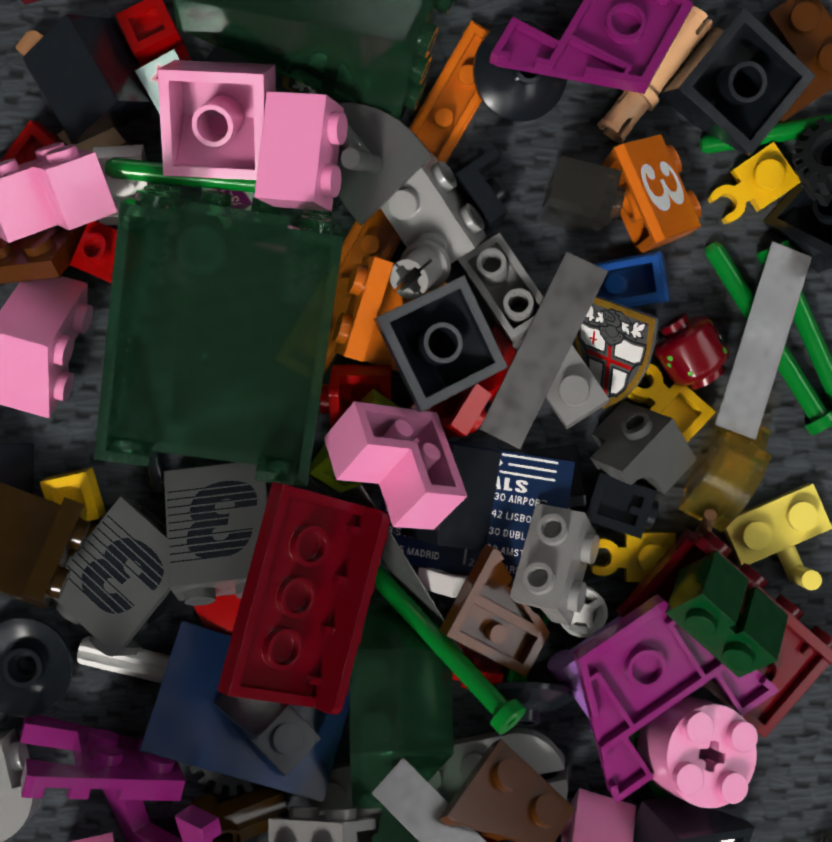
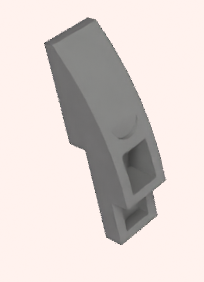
M498 233L459 258L458 262L496 325L518 352L544 297L502 235ZM571 345L546 396L547 401L566 429H569L609 403L608 396L574 346Z

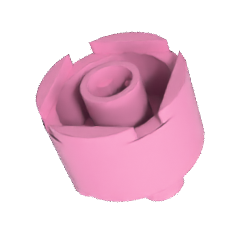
M688 695L640 728L637 752L655 777L650 780L655 787L695 806L718 808L729 803L737 804L746 797L748 784L752 779L756 766L758 734L756 728L735 710Z

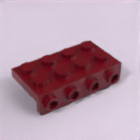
M272 482L217 691L232 697L312 707L327 714L337 715L341 712L345 697L349 691L350 677L358 646L362 640V630L368 606L375 589V579L381 555L388 538L390 524L388 512L286 484Z
M687 528L618 607L616 612L624 617L656 594L669 602L679 570L717 550L749 579L740 609L741 615L748 590L754 587H758L789 615L778 660L758 669L760 673L776 685L779 692L743 716L747 722L756 728V731L763 738H766L828 665H832V637L816 625L811 630L807 629L799 622L804 613L781 594L774 600L763 590L768 581L748 564L743 563L738 568L726 558L732 550L713 533L708 531L702 537ZM714 678L703 685L727 707L735 710Z

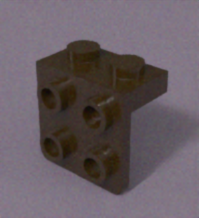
M0 482V593L44 609L48 608L52 597L57 599L61 597L71 572L70 569L65 568L72 549L80 551L91 526V522L85 520L87 514L84 504L64 497L62 504H58Z

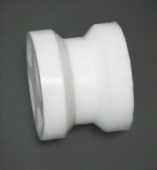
M587 586L586 603H584L580 613L574 612L571 626L561 624L569 634L578 638H588L601 629L608 618V609L604 599L589 586Z

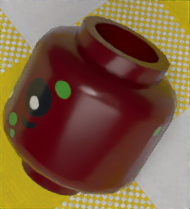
M682 313L660 327L663 336L655 344L654 352L673 383L679 386L689 385L691 389L696 390L712 383L726 371L724 363L729 358V349L709 317L698 316L689 319L686 313Z

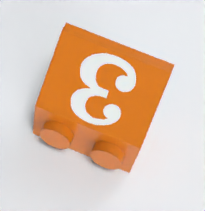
M661 134L626 142L612 149L599 168L637 255L657 249L691 234L701 227L698 219L702 217L700 203L692 190L686 191L679 176V173L682 172L679 155L671 144L666 146Z

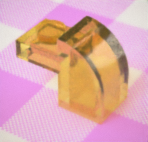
M760 425L755 440L716 426L708 453L694 467L687 479L678 509L702 521L706 510H715L717 518L713 528L722 532L746 507L767 470L772 455L765 450L771 430Z

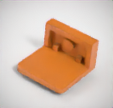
M363 257L362 263H357L354 266L350 276L347 292L352 295L347 312H342L339 315L335 325L333 342L337 344L334 352L361 362L365 361L375 365H392V370L398 371L374 318L413 299L404 298L396 292L405 284L404 282L396 289H393L390 283L393 262L378 257Z

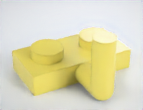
M807 483L720 521L740 567L743 563L750 565L777 553L790 582L808 590H816L820 587L822 583L821 575L815 570L804 567L795 547L796 544L832 529V525L813 483Z

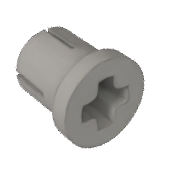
M428 239L417 240L404 250L401 259L394 264L390 274V283L393 289H396L404 282L405 284L396 292L407 299L418 298L426 291L434 290L446 281L451 270L450 258L446 250L437 242ZM426 262H428L429 264H428L425 268H423V269L420 271V273H421V275H420V274L416 271L415 267H416L417 269H419V268H421Z

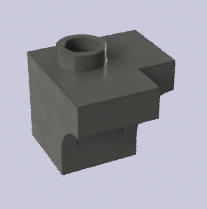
M622 401L591 434L600 447L590 457L598 471L629 485L637 482L662 494H666L697 460L673 418L626 401Z

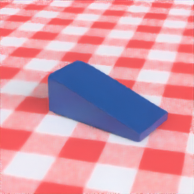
M661 251L593 263L608 271L597 293L598 296L631 308L671 302L664 253Z

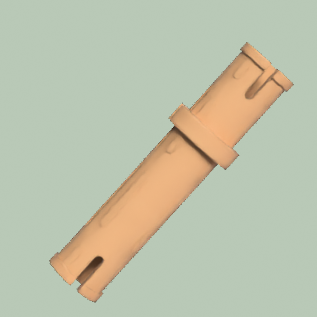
M692 6L688 17L645 94L622 90L623 93L597 124L600 130L607 128L603 132L606 136L617 143H623L626 136L647 109L652 111L658 104L659 99L657 96L689 57L700 40L713 27V21L711 19L706 20L708 15L704 11Z

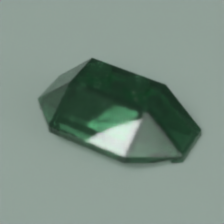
M391 604L368 606L362 630V640L358 646L350 677V768L352 804L357 809L386 808L372 792L402 758L428 782L454 754L452 671Z

